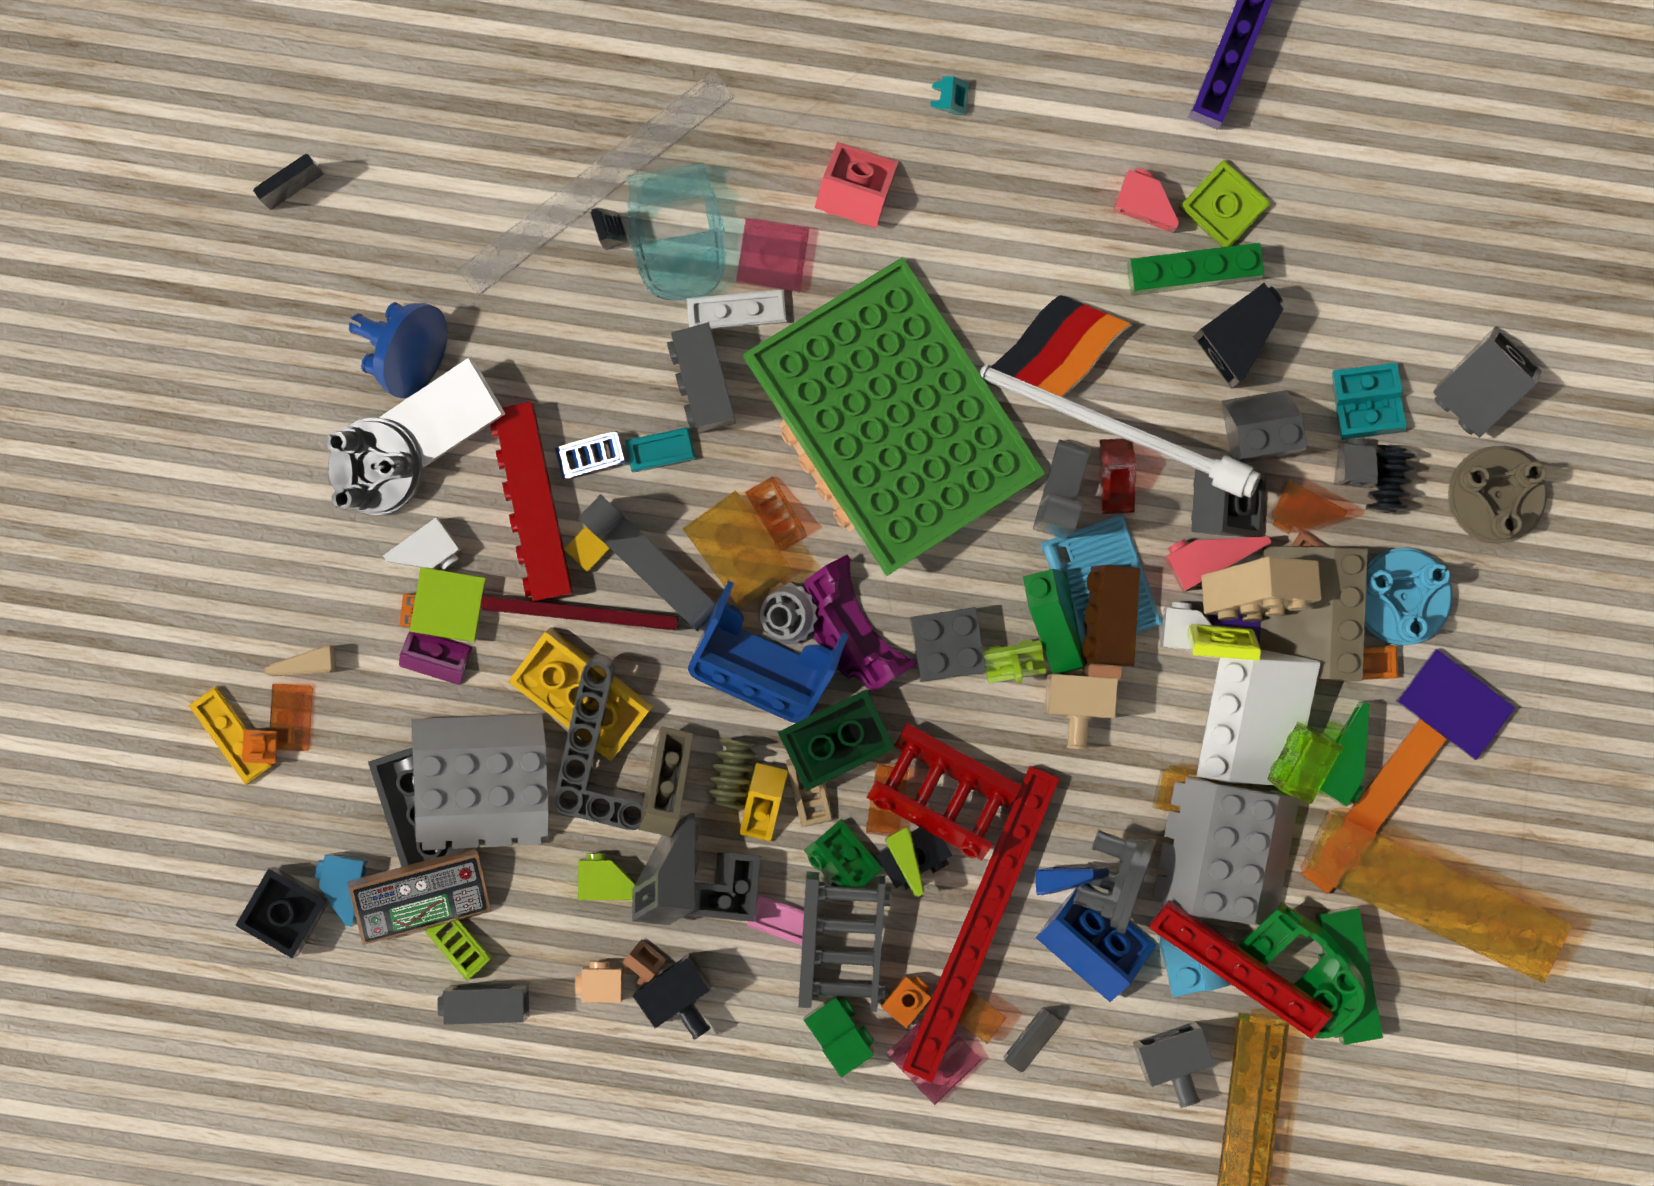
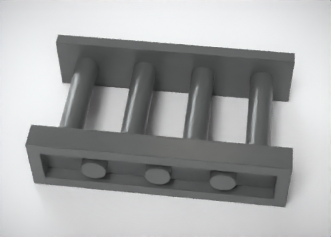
M807 871L798 1007L811 1008L812 998H819V995L871 998V1012H877L878 1002H884L885 982H879L884 906L891 905L892 887L885 886V876H879L878 889L826 886V883L819 882L820 872ZM825 899L877 902L876 921L824 918V915L817 914L818 902H825ZM823 931L875 934L874 953L822 950V946H815L816 934H823ZM821 963L873 966L872 985L820 982V978H813L814 966H821Z

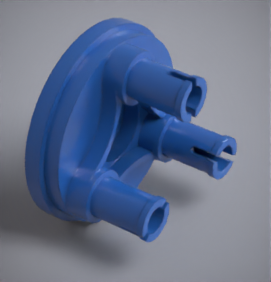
M392 302L385 314L387 323L384 321L376 322L359 313L355 314L351 319L359 322L361 326L349 322L350 333L370 340V343L376 347L374 354H367L362 360L361 369L364 373L375 376L380 386L388 394L397 398H408L430 382L441 364L448 337L447 322L440 309L428 303H411L401 306L397 302Z

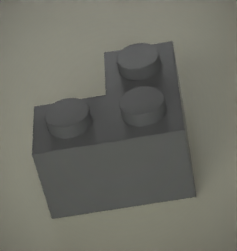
M717 852L714 884L695 882V888L698 891V902L695 910L687 915L754 922L761 856Z

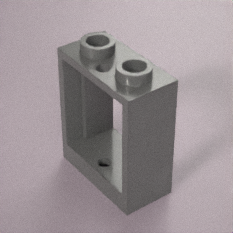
M529 983L449 986L443 991L442 996L438 997V1016H443L444 1025L524 1022L530 1016Z

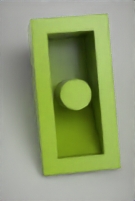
M586 853V859L578 860V900H632V889L636 882L614 859H606V853Z

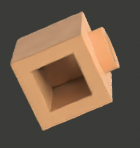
M589 961V967L582 968V975L576 974L575 993L581 994V1002L621 1003L623 1000V967H609V961Z

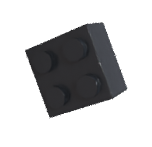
M274 866L266 871L235 926L293 959L301 953L327 908L329 901L324 894Z

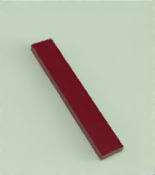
M483 596L481 599V608L485 611L673 631L678 629L679 622L678 617Z

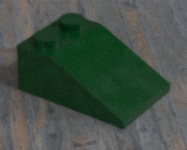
M867 689L778 732L805 791L895 749Z

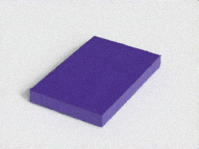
M1434 649L1396 700L1397 703L1423 720L1474 760L1478 759L1515 709L1514 706L1437 649Z

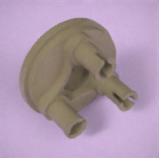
M1490 446L1471 453L1456 467L1449 483L1448 501L1455 521L1467 534L1487 543H1507L1525 536L1537 525L1545 510L1547 501V489L1544 480L1546 469H1541L1540 467L1543 466L1541 463L1534 462L1526 454L1510 447Z

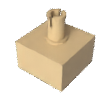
M1059 674L1047 675L1044 714L1066 715V718L1069 719L1067 748L1088 750L1089 720H1092V717L1115 719L1118 679Z

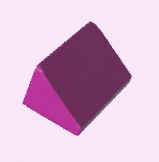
M408 632L400 653L399 666L460 685L467 668L472 647L437 636Z

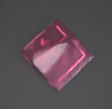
M922 1020L886 1053L901 1070ZM954 1030L933 1082H929L904 1070L902 1071L936 1105L982 1059Z

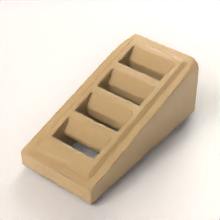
M325 645L265 667V674L267 676L332 673L336 671L335 648L332 645Z
M791 759L786 760L801 827L833 820L825 783L808 791H805L804 787L799 788L798 783L802 782L798 774L796 775ZM820 792L821 797L802 801V796ZM823 805L824 810L805 814L804 809Z

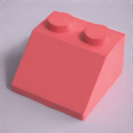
M837 142L824 173L814 208L825 211L830 215L853 220L860 225L876 228L898 166V161Z

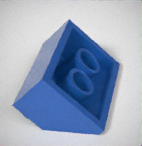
M1077 886L1048 919L1036 936V939L1106 1000L1111 1002L1132 983L1156 947V944L1130 921L1124 935L1117 932V928L1110 926L1111 919L1102 917L1101 912L1073 904L1079 887Z

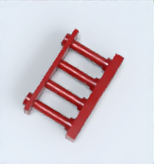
M906 723L894 744L902 753L885 784L876 780L866 798L873 801L874 805L886 811L890 810L959 848L965 856L982 861L993 843L985 840L984 836L999 806L1009 808L1022 786ZM918 759L929 765L930 770L913 800L898 792L897 789L912 760ZM946 774L957 780L959 785L942 816L925 806L941 775ZM975 790L986 796L988 801L971 832L954 822L970 791Z

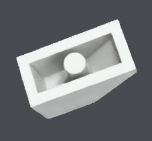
M434 518L384 554L383 557L390 563L436 570L441 567L444 571L459 560L457 554L462 549L441 520Z
M1172 602V608L1163 609L1160 647L1191 650L1187 636L1188 626L1191 624L1212 625L1200 611L1191 610L1192 604Z

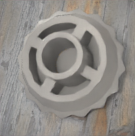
M779 582L775 587H769L767 593L761 596V603L758 606L759 621L763 626V631L769 634L772 640L779 641L783 645L787 643L796 645L799 641L806 640L808 634L814 631V623L818 620L815 615L817 606L812 602V595L805 593L803 587L795 586L792 582L788 584Z

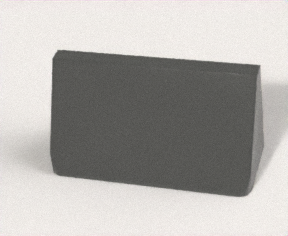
M1041 1008L1003 1056L1005 1062L1019 1072L1025 1071L1062 1023L1061 1020L1046 1008Z

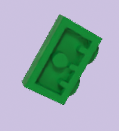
M842 819L804 849L810 864L823 873L829 881V886L862 888L883 870Z

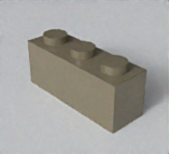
M661 726L653 744L639 830L668 837L672 836L679 820L693 733Z

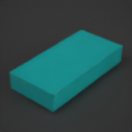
M689 427L625 440L632 473L695 460Z

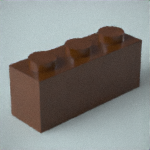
M1106 565L1091 566V572L1087 577L1089 605L1085 609L1087 637L1084 639L1082 647L1085 664L1134 667L1140 568Z

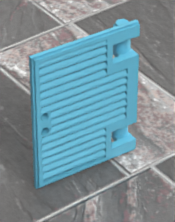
M1123 514L1076 530L1065 539L1056 537L1040 543L1050 569L1067 572L1081 648L1083 647L1084 639L1087 637L1084 622L1085 609L1089 605L1087 577L1091 572V566L1106 565L1140 568L1136 633L1162 624ZM1066 547L1071 562L1062 564L1057 549Z

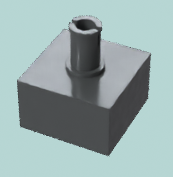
M1191 1022L1133 1042L1144 1078L1151 1087L1172 1080L1180 1108L1200 1102L1191 1074L1215 1066L1201 1026L1196 1022Z

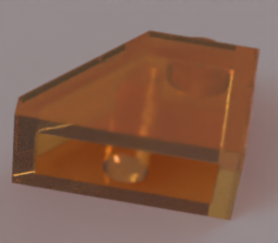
M1289 480L1282 487L1267 517L1274 520L1272 526L1290 534L1291 530L1298 532L1345 517L1347 510Z

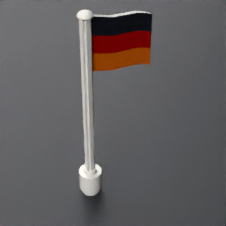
M1059 295L1039 312L1009 351L991 367L989 364L984 365L979 372L986 382L1203 471L1213 479L1212 486L1241 498L1244 495L1251 498L1256 490L1261 473L1254 471L1255 467L1226 455H1224L1222 460L1216 459L1214 461L1063 398L1087 376L1108 346L1123 331L1132 326L1131 323Z

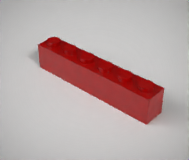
M530 401L502 407L505 415L491 423L490 429L493 438L498 437L501 449L496 450V457L499 469H505L507 481L502 482L506 501L512 500L514 513L509 514L512 532H518L521 545L516 546V554L519 565L525 564L527 577L522 578L526 597L532 596L533 602L574 595L534 404Z

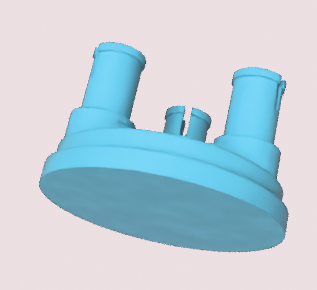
M1412 548L1390 549L1373 557L1367 563L1365 628L1376 638L1394 645L1417 644L1432 637L1442 628L1451 611L1453 595L1449 580V570L1445 571L1446 567L1439 564L1438 561L1427 553Z

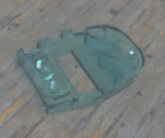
M704 162L627 176V182L629 183L628 217L630 246L633 249L642 282L653 295L664 300L674 301L703 296L714 290L724 276V224L713 188H711L705 171ZM704 196L709 231L646 242L640 207Z

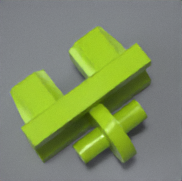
M1028 639L1020 641L1019 644L1006 647L996 645L988 647L987 650L983 651L988 684L1015 679L1016 683L1023 682L1022 677L1046 673L1041 640L1033 641Z

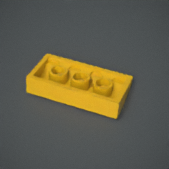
M551 627L544 632L508 683L569 729L581 674L591 657ZM599 665L590 667L593 677L597 679L606 678L607 673L603 667ZM615 676L597 751L609 761L615 758L654 707ZM586 697L583 699L587 709H599V703L595 698ZM585 728L576 730L577 736L582 740H592V734L589 730Z

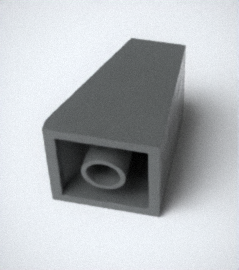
M1495 326L1435 387L1433 393L1436 397L1434 399L1446 412L1451 410L1459 418L1458 423L1464 431L1470 435L1475 433L1480 438L1537 384L1542 371Z
M1286 390L1221 401L1231 458L1247 463L1295 455L1307 449L1302 415Z

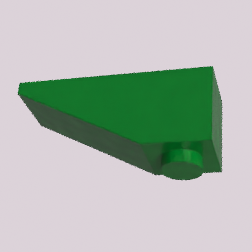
M1050 569L1023 576L1028 607L1052 673L1060 674L1085 668L1067 572Z
M1358 702L1309 784L1310 787L1342 806H1348L1350 802L1354 804L1364 789L1360 784L1365 774L1370 707L1365 702Z

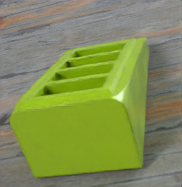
M905 826L885 837V842L913 894L919 897L924 894V888L911 831L908 826Z
M459 919L451 921L454 927L442 938L437 933L449 922L429 927L425 933L467 981L493 958ZM459 931L462 937L452 947H449L446 942ZM468 942L471 947L458 957L455 952ZM476 951L479 957L467 967L463 962Z

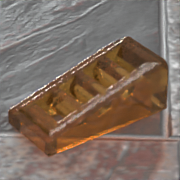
M773 476L745 492L779 552L807 536L805 528ZM774 491L776 495L759 504L757 499ZM779 502L781 503L782 506L778 507L777 509L771 511L768 514H765V510L769 509L770 507L774 506ZM783 515H788V518L774 526L771 524V522ZM794 525L793 528H791V529L787 530L786 532H784V533L778 535V534L781 533L782 531H784V530H786V529H788L789 527H791V526Z

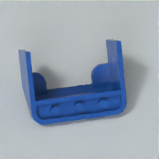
M728 580L688 665L690 675L702 683L789 722L797 723L808 718L835 673L848 634L842 632L832 650L819 644H811L805 646L799 655L741 629L744 622L742 612L735 606L727 604L734 582Z

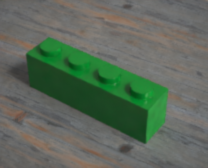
M1260 243L1132 258L1127 263L1131 296L1256 281L1264 276Z
M1351 906L1315 913L1317 921H1313V923L1323 928L1348 955L1360 971L1366 988V998L1361 1014L1334 1038H1339V1042L1343 1045L1383 1038L1359 908ZM1322 947V952H1323V953L1318 954V961H1319L1325 954H1327V953L1323 950V947Z

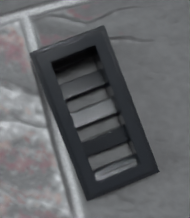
M598 207L591 209L592 220L603 249L607 250L627 243V235L619 213Z

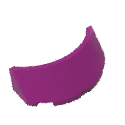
M847 554L825 565L805 580L804 590L812 595V602L817 606L815 615L818 620L814 623V631L812 633L816 642L829 650L833 649L842 632L847 633L848 637L836 669L848 679L855 677L864 682L867 689L876 691L916 666L917 663L914 659L904 656L889 646L874 631L865 618L854 593L850 569L851 559Z

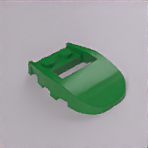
M1281 902L1237 947L1266 966L1299 934H1303L1305 937L1310 936L1317 941L1327 954L1293 985L1333 1011L1332 1017L1314 1038L1325 1039L1340 1034L1361 1014L1366 998L1364 979L1348 955L1323 928Z

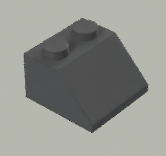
M1195 469L1191 532L1237 537H1263L1267 473L1259 472L1261 473L1260 480L1251 498L1245 495L1241 498L1212 486L1213 479L1209 477V474Z

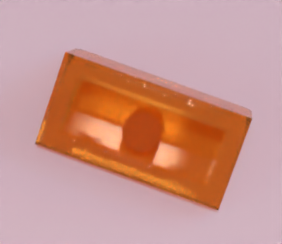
M272 684L269 731H278V750H309L312 686Z

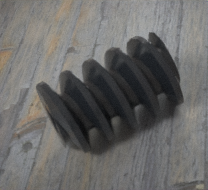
M1377 445V447L1384 450V452L1376 453L1377 461L1383 464L1377 465V472L1380 477H1378L1377 484L1373 485L1378 490L1368 493V497L1376 503L1367 504L1365 509L1382 514L1398 515V511L1408 509V505L1400 502V498L1408 497L1411 494L1402 489V485L1413 482L1412 479L1404 476V472L1415 470V467L1406 463V460L1417 458V454L1401 447Z

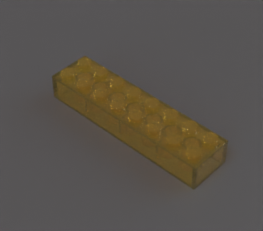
M1327 809L1300 866V869L1305 874L1543 984H1545L1573 925L1557 914Z

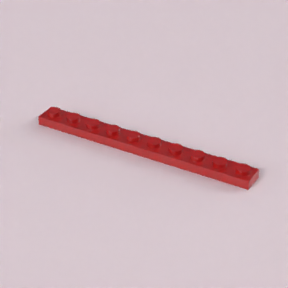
M1029 766L1021 784L1022 787L1010 810L902 1070L933 1082L1060 778Z

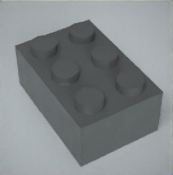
M709 322L671 332L673 341L667 342L673 365L679 364L681 373H677L675 376L681 396L687 395L690 404L684 405L690 428L696 426L698 433H703L736 424Z

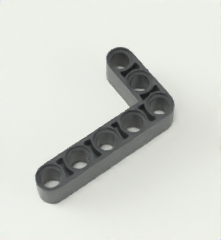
M1059 439L1033 530L1063 539L1075 531L1083 502L1076 499L1091 448Z
M600 494L578 519L699 632L708 622L716 603Z
M595 655L588 660L581 674L554 793V805L564 815L626 830L639 829L641 817H629L626 813V808L635 806L642 813L644 797L639 794L590 783L615 673L614 663L609 657ZM594 665L603 667L607 673L606 678L597 679L593 677L590 667ZM586 697L595 698L599 703V709H587L583 699ZM580 728L589 730L592 734V740H580L577 737L576 730ZM573 759L580 760L585 766V771H573L570 768L569 761ZM562 792H574L578 797V801L575 803L566 802ZM598 798L607 800L610 809L606 811L597 809L594 800Z

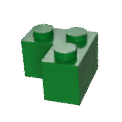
M833 996L804 1016L803 1020L822 1046L825 1056L842 1078L874 1056L872 1046L875 1045V1040L864 1025L858 1028L851 1018L856 1013L846 998L840 1001L837 996Z

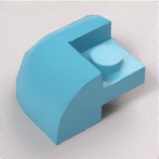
M1157 934L1172 997L1216 990L1231 985Z

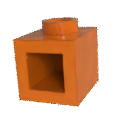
M905 974L884 999V1002L880 1004L881 1008L907 1028L931 999V995L927 993L930 987L918 976L914 975L911 979Z

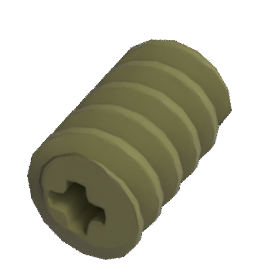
M719 738V743L725 746L726 750L716 751V756L724 761L723 763L713 764L712 768L718 771L720 776L710 777L709 781L717 785V788L708 789L706 793L714 798V801L710 803L744 810L745 805L737 799L748 796L749 792L741 788V785L751 784V779L745 776L744 772L754 771V766L748 763L747 759L757 758L758 754L750 749V747L756 745Z

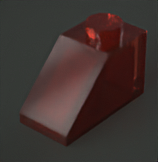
M1123 438L1100 439L1099 476L1102 514L1135 513L1136 458L1133 442Z

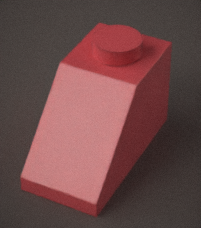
M1136 168L1135 171L1128 170L1113 211L1174 233L1179 221L1160 181L1154 179V174L1141 168Z

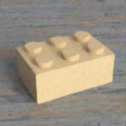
M1266 557L1201 575L1204 614L1218 615V620H1234L1242 617L1243 622H1257L1262 620V615L1281 616L1285 614V609L1290 611L1308 609L1309 603L1321 601L1318 561Z

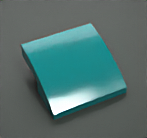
M1397 362L1332 371L1334 399L1341 440L1406 431L1407 425L1401 399L1403 391Z

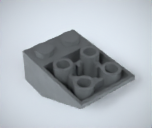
M689 813L680 819L671 837L664 835L660 837L632 889V922L670 925L695 910L698 902V891L695 888V875L698 870L695 843L698 838V826L695 824V813Z

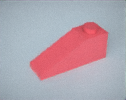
M1269 537L1195 540L1188 544L1183 539L1168 548L1171 554L1164 557L1182 591H1186L1202 582L1201 575L1225 569L1270 544L1271 540Z

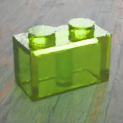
M1297 722L1293 731L1288 735L1286 744L1278 759L1273 763L1267 780L1280 791L1312 804L1343 746L1329 735Z

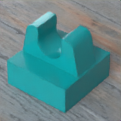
M942 76V81L934 82L932 88L941 91L939 101H931V107L953 115H966L969 83L955 76Z

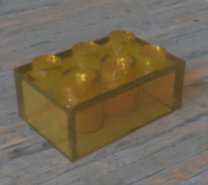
M736 490L682 528L724 587L728 580L734 582L730 595L740 609L794 572Z

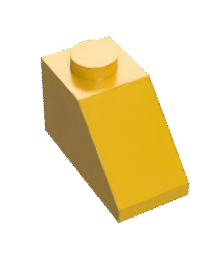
M756 763L740 835L771 842L788 770Z

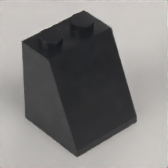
M1265 283L1206 324L1193 336L1231 389L1245 379L1283 311L1281 306L1283 302L1282 297L1273 286L1268 288Z

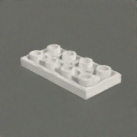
M468 358L379 418L389 419L400 424L412 435L419 447L422 467L424 468L505 415V412L473 358Z

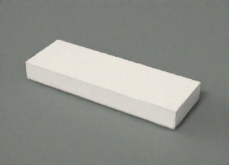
M784 289L687 298L689 327L708 322L711 330L787 323Z

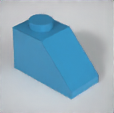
M326 854L324 855V860L318 861L315 878L320 880L319 889L344 925L355 926L357 921L347 881L365 877L368 860Z

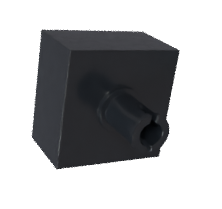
M690 953L654 977L649 983L637 989L632 995L654 1028H657L671 1017L678 1016L692 1035L693 1040L711 1029L694 1004L697 999L710 991L712 985Z

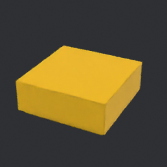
M585 526L564 550L589 572L610 548Z

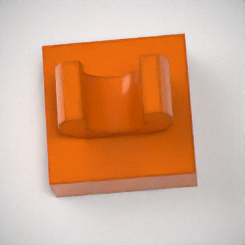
M244 730L242 763L277 764L278 731Z

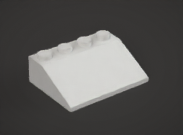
M1261 650L1260 661L1219 657L1196 777L1234 784L1295 786L1320 661L1267 650Z

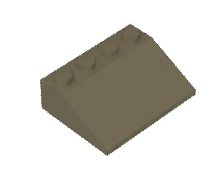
M1264 546L1263 558L1279 557L1318 561L1321 601L1309 603L1308 609L1290 611L1285 609V614L1281 616L1262 615V620L1260 621V649L1320 661L1317 680L1363 681L1368 549Z

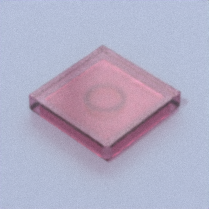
M745 218L736 283L800 293L810 227Z

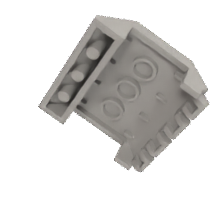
M542 714L411 719L416 842H422V850L446 849V841H452V849L479 848V839H485V847L512 846V838H517L518 846L541 845V837L548 836L546 743Z
M1187 776L1185 783L1175 781L1171 804L1179 806L1180 812L1169 810L1164 836L1174 839V843L1163 842L1158 869L1168 871L1167 876L1157 874L1153 898L1162 900L1161 907L1170 900L1193 916L1252 925L1260 924L1280 903L1301 795L1269 789L1267 792L1213 784L1206 779Z

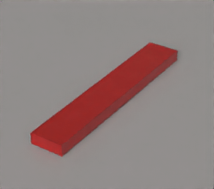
M1170 900L1166 902L1151 921L1149 929L1309 1038L1313 1039L1332 1017V1010L1192 915H1189L1188 912Z

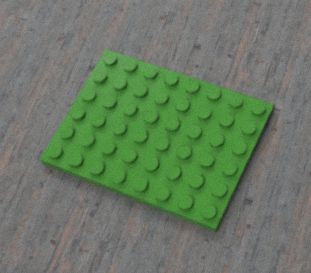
M903 257L742 355L886 576H889L1045 475L1042 467Z

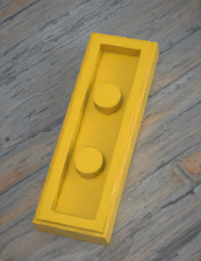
M217 686L188 705L245 785H248L274 766L273 764L242 763L243 731L248 729Z

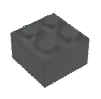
M976 607L910 617L920 682L986 672Z

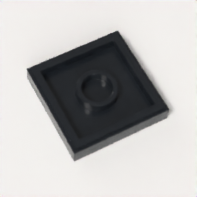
M305 153L256 186L253 191L258 199L271 210L324 175V173L309 154Z

